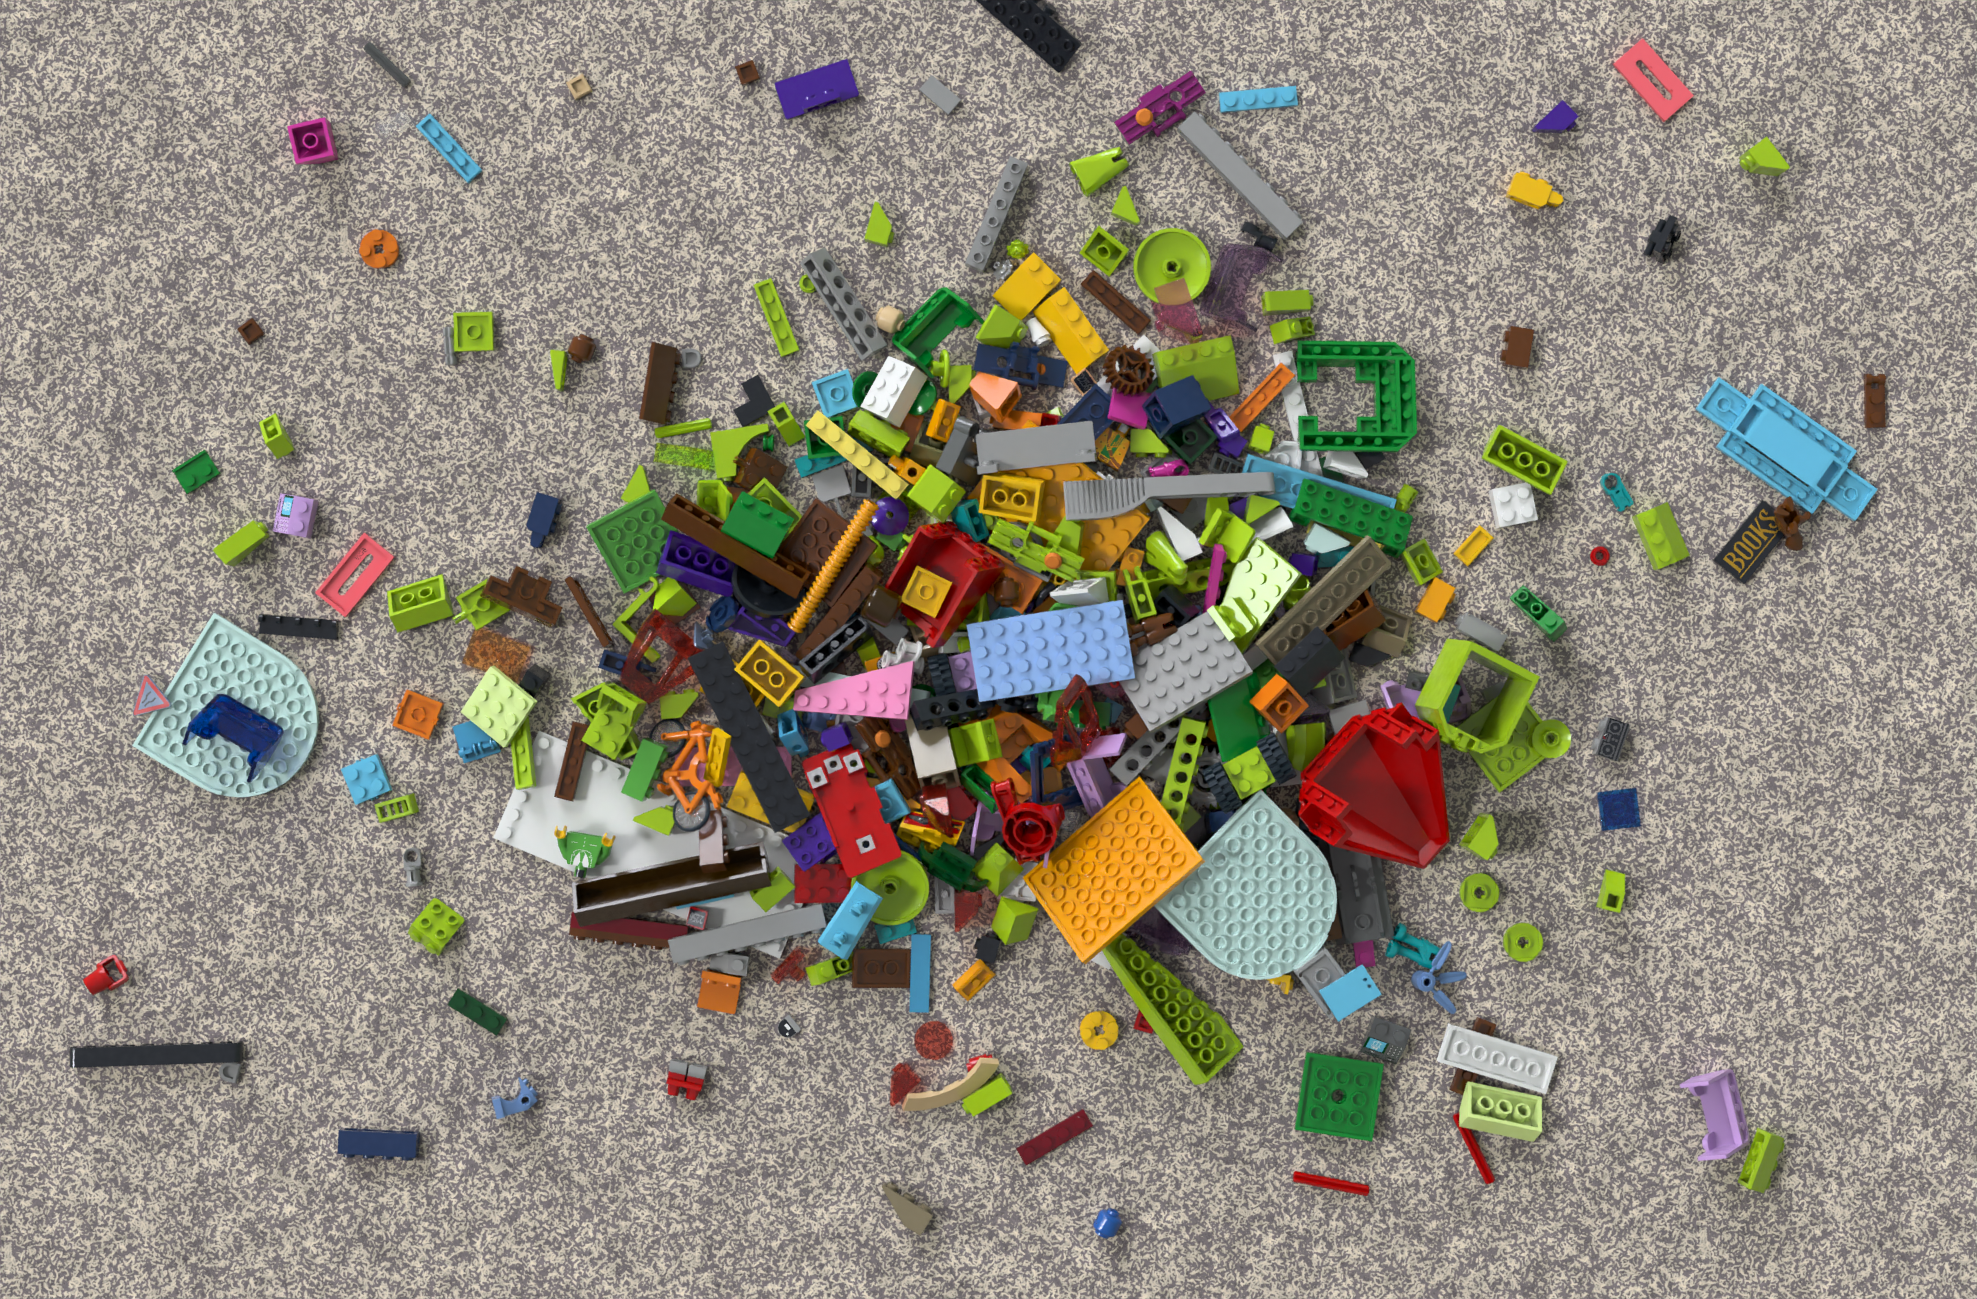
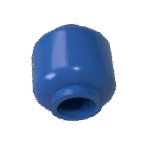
M1112 1208L1101 1210L1093 1223L1095 1233L1105 1239L1114 1237L1122 1224V1220L1118 1216L1119 1213Z

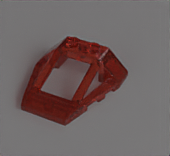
M655 608L642 623L621 671L619 681L647 702V704H651L668 693L673 687L682 684L687 678L695 675L690 665L666 683L683 657L688 660L689 657L703 650L695 647L692 638ZM656 636H658L677 651V654L655 685L635 667Z
M1075 674L1056 704L1054 722L1058 723L1057 731H1054L1052 738L1055 739V746L1052 745L1050 750L1051 765L1053 766L1082 759L1085 753L1090 751L1095 738L1098 739L1102 729L1100 728L1099 716L1093 703V695L1086 681L1078 674ZM1081 694L1084 704L1079 709V721L1086 725V727L1078 736L1068 712ZM1064 724L1073 744L1063 740Z

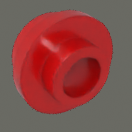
M1595 547L1590 552V560L1594 565L1602 566L1609 561V551L1604 547ZM1598 552L1602 553L1603 558L1601 560H1598L1596 558V554Z

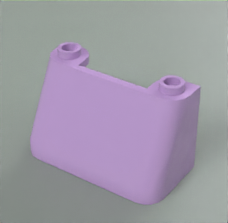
M1460 674L1455 684L1461 686L1448 724L1464 720L1471 714V699ZM1393 680L1381 685V692L1387 709L1393 708L1397 703L1402 702L1411 716L1419 719L1415 703L1421 691L1405 688L1406 684L1400 686L1398 682Z

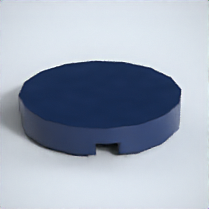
M722 596L717 599L709 609L711 611L709 616H706L707 627L716 633L723 632L729 628L737 616L739 610L738 602L731 596Z

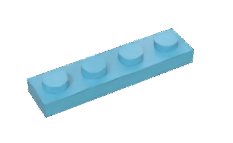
M1296 86L1219 93L1221 113L1298 106Z

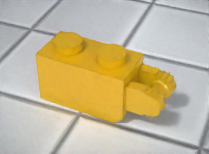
M1525 172L1515 173L1505 196L1537 210L1545 205L1558 207L1563 202L1562 195L1552 191L1553 186L1548 185L1549 182L1543 179L1530 178L1531 175Z

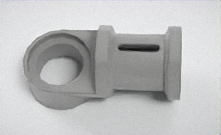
M416 847L408 848L403 854L404 870L407 875L406 887L423 885L420 877L422 853ZM410 851H415L418 855L417 860L414 862L408 859Z

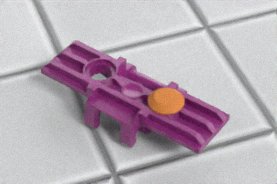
M1189 71L1170 85L1163 87L1159 84L1145 95L1137 99L1139 105L1114 123L1129 145L1151 130L1156 137H1159L1161 132L1179 120L1186 119L1182 109L1206 94L1193 72ZM1179 92L1182 98L1180 101L1175 102L1171 99V94ZM1172 108L1176 110V114L1158 126L1154 122L1165 111Z

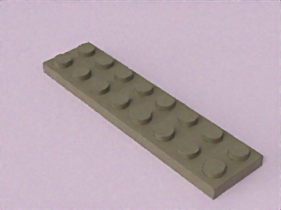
M1367 535L1274 624L1255 645L1275 666L1316 626L1323 631L1392 563L1372 538Z

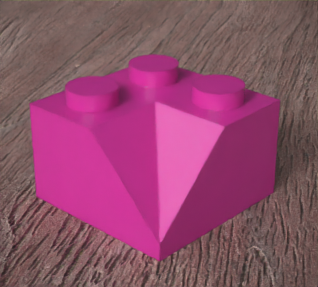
M325 117L287 126L297 165L321 164L339 159L331 123Z

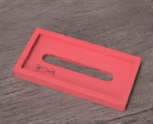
M1643 38L1613 64L1663 122L1694 96ZM1637 61H1641L1671 94L1670 100L1664 98L1650 80L1643 75L1642 71L1636 66Z
M363 533L315 593L340 614L347 617L395 557L370 536ZM371 554L373 556L371 563L344 595H340L338 591L364 558Z

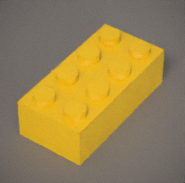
M741 769L727 808L770 824L743 769ZM797 788L809 812L814 802V795ZM807 818L783 830L793 833L804 825Z

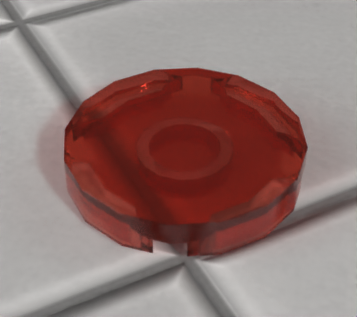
M929 1021L918 1028L914 1044L917 1052L922 1057L938 1060L950 1052L953 1045V1036L945 1024L939 1021Z

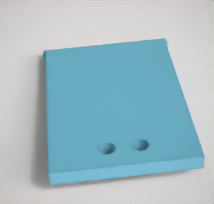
M1363 964L1319 990L1338 1022L1382 995Z

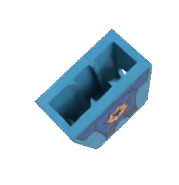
M791 709L778 714L779 738L791 756L798 754L799 757L808 755V735L797 711Z

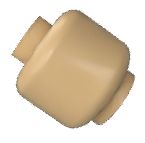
M888 305L884 308L881 307L877 312L875 320L880 329L894 334L904 328L905 320L902 311Z

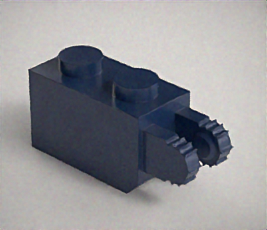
M539 492L536 493L526 524L528 530L532 531L530 545L535 549L542 547L546 536L550 537L551 533H555L557 528L555 519L557 515L561 514L563 509L560 499Z
M606 649L603 651L598 668L651 684L653 679L641 676V669L644 668L650 672H656L657 670L655 667L643 664L644 662Z

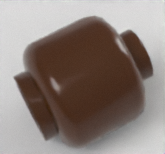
M583 334L574 336L567 350L572 355L571 360L580 364L583 361L589 362L596 350V345L593 343L594 340Z
M1000 578L994 584L995 602L1001 604V607H1012L1014 603L1019 601V584L1013 578Z

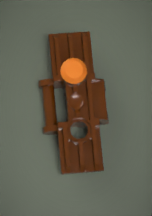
M864 717L855 725L869 746L861 756L867 759L879 776L881 783H884L891 777L906 800H910L921 789L916 768L911 762V751L897 732L889 731L881 718ZM873 752L882 753L888 761L885 765L886 772L873 756ZM900 765H903L906 770L903 776L899 773Z

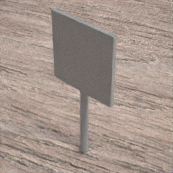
M843 465L812 475L818 498L823 502L834 499L839 515L844 518L838 498L851 494V490Z

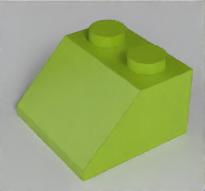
M1767 136L1739 157L1741 167L1750 173L1779 176L1790 168Z
M929 465L907 496L928 515L944 523L966 491L941 471Z

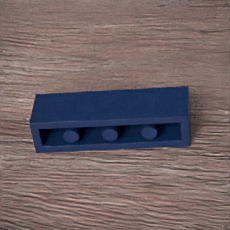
M341 1128L338 1132L337 1154H343V1157L346 1158L363 1155L362 1158L365 1159L382 1156V1159L385 1160L402 1157L401 1160L412 1161L413 1158L419 1155L420 1132Z

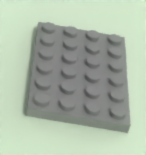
M1207 611L1179 627L1176 633L1165 638L1162 642L1151 647L1149 645L1140 650L1138 655L1132 658L1135 678L1121 680L1119 683L1149 732L1153 733L1252 675L1253 671L1234 641H1228Z

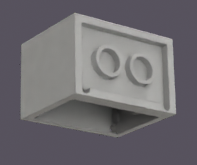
M1322 945L1320 950L1298 969L1293 970V972L1322 1011L1331 1019L1334 1015L1319 990L1346 974L1329 951Z

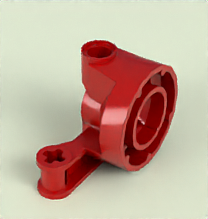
M1007 778L1006 781L1001 782L992 781L991 791L1003 820L1002 833L1005 842L1014 850L1019 865H1024L1025 862L1030 861L1039 862L1040 855L1048 852L1054 846L1062 821L1065 820L1062 804L1048 806L1036 803L1018 804L1016 788L1012 778ZM1026 821H1033L1037 824L1029 823V825H1026Z

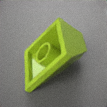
M995 304L975 338L984 345L1007 349L1012 342L1020 343L1029 327L1020 319Z
M996 842L979 859L972 871L975 872V876L980 881L987 879L989 882L986 887L998 897L1024 868Z

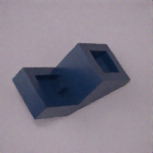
M1236 809L1227 814L1223 811L1204 814L1207 834L1217 832L1234 815Z

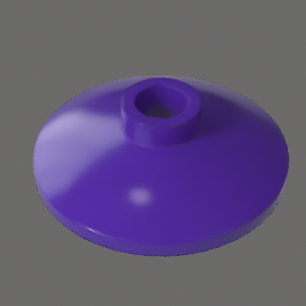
M884 497L876 502L879 510L875 511V516H872L873 520L871 523L879 533L888 536L902 532L909 521V511L904 502L893 497ZM887 512H892L894 514L893 518H887Z

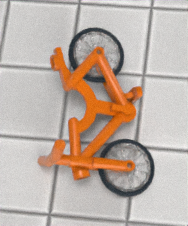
M672 718L664 719L653 727L649 738L668 746L667 752L669 754L667 758L677 755L681 750L682 752L673 766L663 773V781L668 785L659 783L657 788L667 796L673 795L674 791L678 800L673 808V820L679 829L693 832L702 828L709 819L711 810L707 799L709 795L715 809L720 810V804L723 803V798L719 792L716 793L714 784L707 780L702 783L697 777L698 765L708 761L705 738L711 737L712 729L716 727L702 724L701 721H695L690 724L692 730L686 731L680 721ZM698 742L699 752L694 755L689 770L679 771ZM690 780L691 784L698 791L686 793L679 781Z

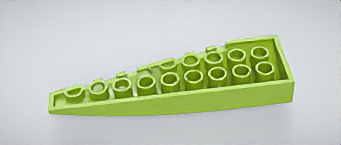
M1123 934L1119 935L1102 952L1139 1010L1193 1084L1207 1083L1244 1046L1220 1014L1212 1011L1206 1002L1199 1000L1193 991L1185 988L1181 981L1165 967L1150 958V955L1145 950L1142 951L1137 947L1131 938L1128 939Z

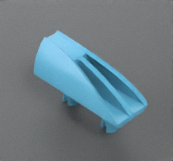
M856 881L818 939L819 944L840 958L847 960L883 898Z

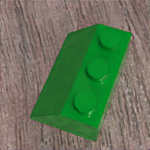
M742 491L733 505L721 532L773 559L788 534L794 518Z

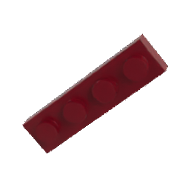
M1081 1109L1020 1145L1016 1150L1025 1165H1028L1093 1125L1084 1109Z

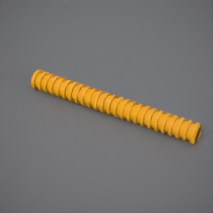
M869 499L863 500L864 504L860 505L861 509L857 510L858 514L854 515L855 519L850 521L851 525L847 526L848 530L844 531L845 535L841 536L842 540L838 541L839 545L834 547L835 551L831 552L832 556L828 557L829 561L825 562L826 565L822 567V571H819V576H816V581L812 583L813 586H810V591L806 592L807 596L803 597L804 601L800 602L801 606L797 607V612L793 613L794 617L790 618L791 622H788L787 625L794 632H803L802 628H805L806 623H809V618H812V613H815V608L819 606L818 603L822 602L821 598L825 597L824 593L828 592L827 588L832 586L831 582L835 581L834 577H837V572L841 571L840 567L844 566L847 557L851 555L850 552H853V546L857 545L856 542L860 541L859 537L863 536L862 532L866 531V526L870 524L869 521L873 520L872 516H875V511L879 510L878 505Z

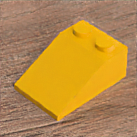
M1033 252L992 296L1010 314L1022 321L1061 283V279Z

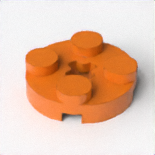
M375 229L363 237L359 253L367 265L375 269H383L395 263L399 256V246L396 238L391 233ZM382 244L384 252L376 254L375 246Z

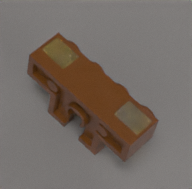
M518 566L513 569L508 582L492 575L489 576L480 597L539 622V624L541 623L546 627L552 628L556 624L563 607L545 600L552 581L541 576L538 579L528 576L529 571Z

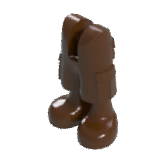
M1172 613L1142 618L1137 625H1129L1127 623L1129 638L1137 633L1144 632L1143 636L1130 639L1132 658L1138 655V648L1147 644L1151 647L1178 631L1176 625L1163 628V624L1174 620Z

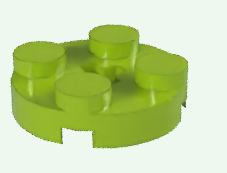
M1474 873L1467 876L1461 883L1459 896L1463 905L1474 912H1485L1497 903L1499 887L1489 875ZM1478 887H1481V890L1484 891V895H1481L1480 898H1477V895L1474 894Z
M1524 922L1516 923L1506 930L1503 937V947L1509 957L1519 962H1528L1533 960L1542 950L1543 938L1536 927ZM1521 937L1528 940V943L1523 948L1518 944Z

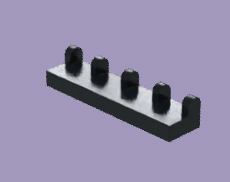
M263 614L258 616V622H260L259 634L338 639L339 620Z

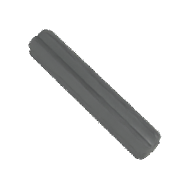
M371 42L364 46V51L402 87L405 88L410 84L411 80Z

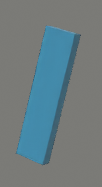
M912 934L909 1012L929 1013L931 934Z

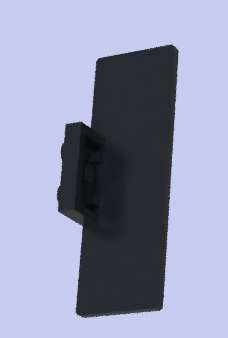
M976 0L1058 73L1063 70L1082 45L1076 37L1056 21L1060 14L1052 4L1046 3L1044 0Z

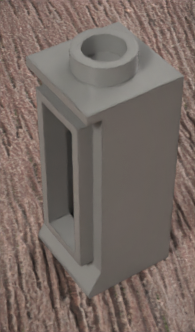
M1469 612L1458 616L1455 621L1457 625L1455 629L1494 652H1499L1508 634H1501L1502 631L1472 614L1468 615Z

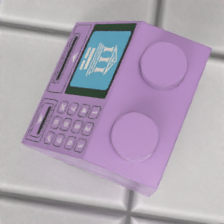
M280 493L273 532L311 539L319 501Z

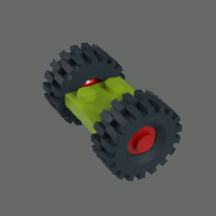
M1274 732L1256 741L1257 747L1222 765L1219 761L1202 770L1212 794L1225 814L1242 806L1241 800L1276 781L1281 785L1297 776L1292 763Z

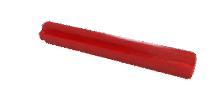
M1459 1112L1455 1113L1453 1119L1485 1183H1493L1495 1177L1471 1129L1459 1127Z
M1295 1171L1293 1174V1181L1296 1183L1368 1196L1369 1186L1365 1184Z

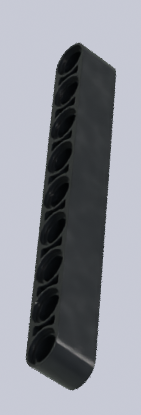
M229 1041L220 1043L201 1042V1044L181 1043L178 1045L167 1043L162 1045L142 1044L141 1046L123 1045L118 1047L115 1045H105L104 1047L84 1046L82 1048H77V1046L69 1047V1063L71 1068L234 1063L243 1061V1041L238 1043Z

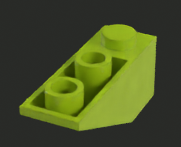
M853 951L847 960L835 956L805 967L811 986L823 984L852 972Z

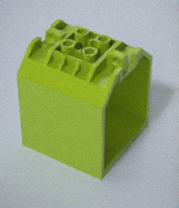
M1447 638L1415 703L1416 711L1420 720L1439 730L1440 743L1449 744L1451 748L1459 752L1467 753L1472 751L1481 754L1507 745L1540 676L1472 641ZM1467 658L1507 678L1480 735L1477 737L1448 724L1443 713V707Z

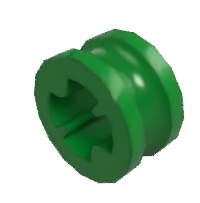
M764 434L763 451L766 452L768 449L771 452L774 451V434H771V436Z

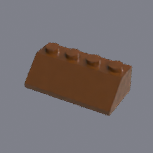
M656 342L651 343L639 416L643 423L666 426L667 422H671L672 411L669 410L670 403H674L675 392L672 389L673 384H677L678 373L675 370L676 365H680L681 353H678L679 350L675 347Z

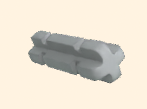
M445 327L443 328V336H445L444 352L447 355L445 363L446 365H456L457 358L455 357L456 352L454 351L453 338L454 328Z

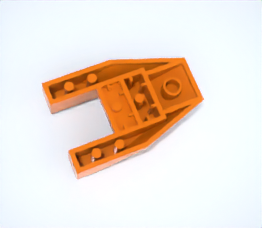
M997 704L986 719L970 720L963 724L957 723L960 727L994 718L1003 757L976 764L996 782L1012 778L1016 788L1018 804L1026 803L1032 798L1031 786L1010 764L1021 755L1028 745L1032 746L1043 741L1048 742L1049 739L1059 736L1032 715L1021 712V710L1019 713L1005 712L1000 710L1002 706ZM1072 749L1051 756L1053 760L1050 763L1061 772L1067 766L1070 755L1075 751Z

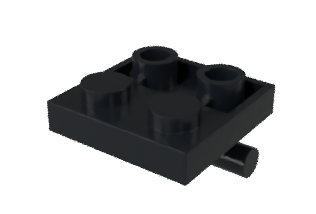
M1670 215L1667 221L1659 219L1655 230H1652L1647 240L1649 243L1643 253L1645 256L1651 257L1654 251L1656 261L1664 264L1666 259H1670L1673 252L1672 246L1674 242H1678L1681 236L1677 217Z

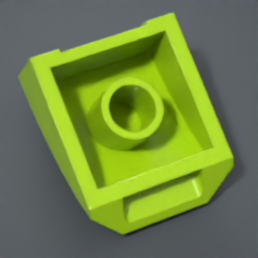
M1326 722L1292 725L1286 729L1288 757L1294 769L1302 772L1325 747Z

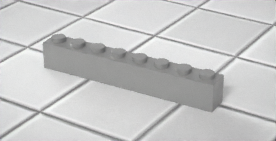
M1194 111L1178 127L1177 132L1285 241L1303 223L1301 215L1296 210L1292 211L1287 206L1288 202L1282 196L1278 197L1274 193L1275 189L1268 182L1265 184L1260 179V173L1254 168L1251 169L1247 165V160L1242 155L1238 156L1233 151L1234 147L1228 141L1224 142L1220 138L1221 134L1214 127L1211 129L1206 124L1207 120L1202 114H1197Z
M818 903L669 938L668 943L673 963L678 962V965L690 963V959L697 958V961L708 959V955L715 953L716 956L728 954V950L735 949L736 952L746 950L747 946L753 944L755 947L766 945V941L770 940L777 943L784 941L785 937L791 935L793 938L805 936L804 932L812 931V934L823 932V928L827 926L822 904Z

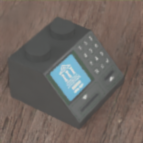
M1372 1015L1359 1052L1397 1064L1406 1048L1411 1029Z

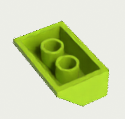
M859 409L848 426L847 434L889 458L893 455L900 458L910 441V437H908L905 431L892 428L889 422L874 418V414L867 410L862 411Z
M1668 502L1632 516L1654 570L1690 556Z
M443 574L387 591L389 617L397 633L453 616L452 603Z
M1480 813L1459 845L1477 858L1487 861L1496 855L1498 851L1496 847L1499 844L1493 816Z
M1757 1128L1738 1183L1750 1190L1764 1193L1765 1189L1767 1190L1770 1186L1771 1173L1777 1167L1778 1154L1784 1149V1138Z

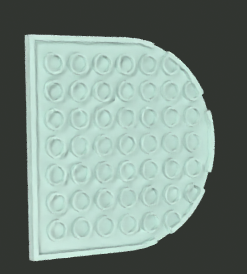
M213 613L164 693L172 703V706L154 711L132 745L209 792L229 797L261 795L288 782L309 758L318 733L319 715L317 701L310 682L291 659L220 615Z
M1260 790L1254 793L1198 851L1206 862L1154 905L1213 965L1241 978L1263 980L1280 977L1283 974L1298 969L1320 950L1328 937L1327 934L1335 919L1337 892L1334 877L1322 852Z

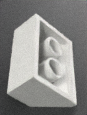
M1282 507L1274 508L1249 524L1255 530V535L1249 546L1256 537L1264 541L1293 527Z

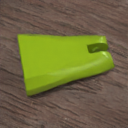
M1120 147L1069 162L1070 169L1073 175L1077 174L1075 179H1079L1078 184L1081 186V190L1086 197L1129 166L1126 158L1115 163L1112 161L1123 154Z
M1156 531L1146 539L1147 551L1145 552L1144 561L1164 572L1176 584L1183 585L1187 579L1188 566L1177 555L1164 532Z

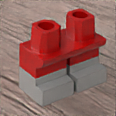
M672 1058L666 1082L668 1084V1095L678 1096L680 1087L687 1088L685 1098L696 1100L699 1091L703 1088L708 1066L695 1063L689 1065V1062Z

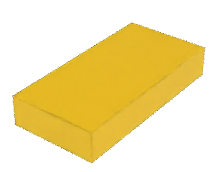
M1479 525L1453 554L1468 567L1494 537Z

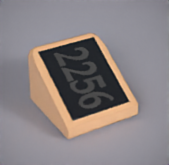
M1086 368L1070 380L1082 396L1095 383L1097 384Z

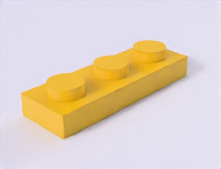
M718 727L712 729L707 756L708 761L703 779L713 783L715 787L723 785L732 737Z

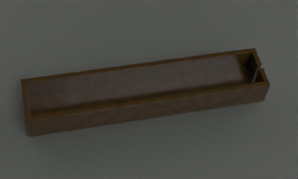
M759 842L726 849L730 857V863H727V871L703 873L700 867V855L572 882L573 907L577 922L580 927L770 887L772 885L769 862L764 843Z

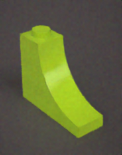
M768 423L710 432L717 479H722L723 483L734 481V477L738 474V465L733 463V460H736L734 459L735 456L738 455L740 457L744 448L758 436L770 433Z

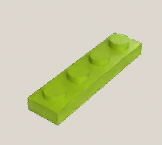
M769 278L754 284L753 286L781 357L800 351L772 279Z
M528 715L510 742L516 790L537 786Z

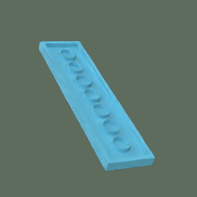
M1247 454L1242 473L1273 472L1275 494L1259 497L1279 501L1280 505L1292 509L1295 507L1304 478L1394 509L1397 499L1250 454Z

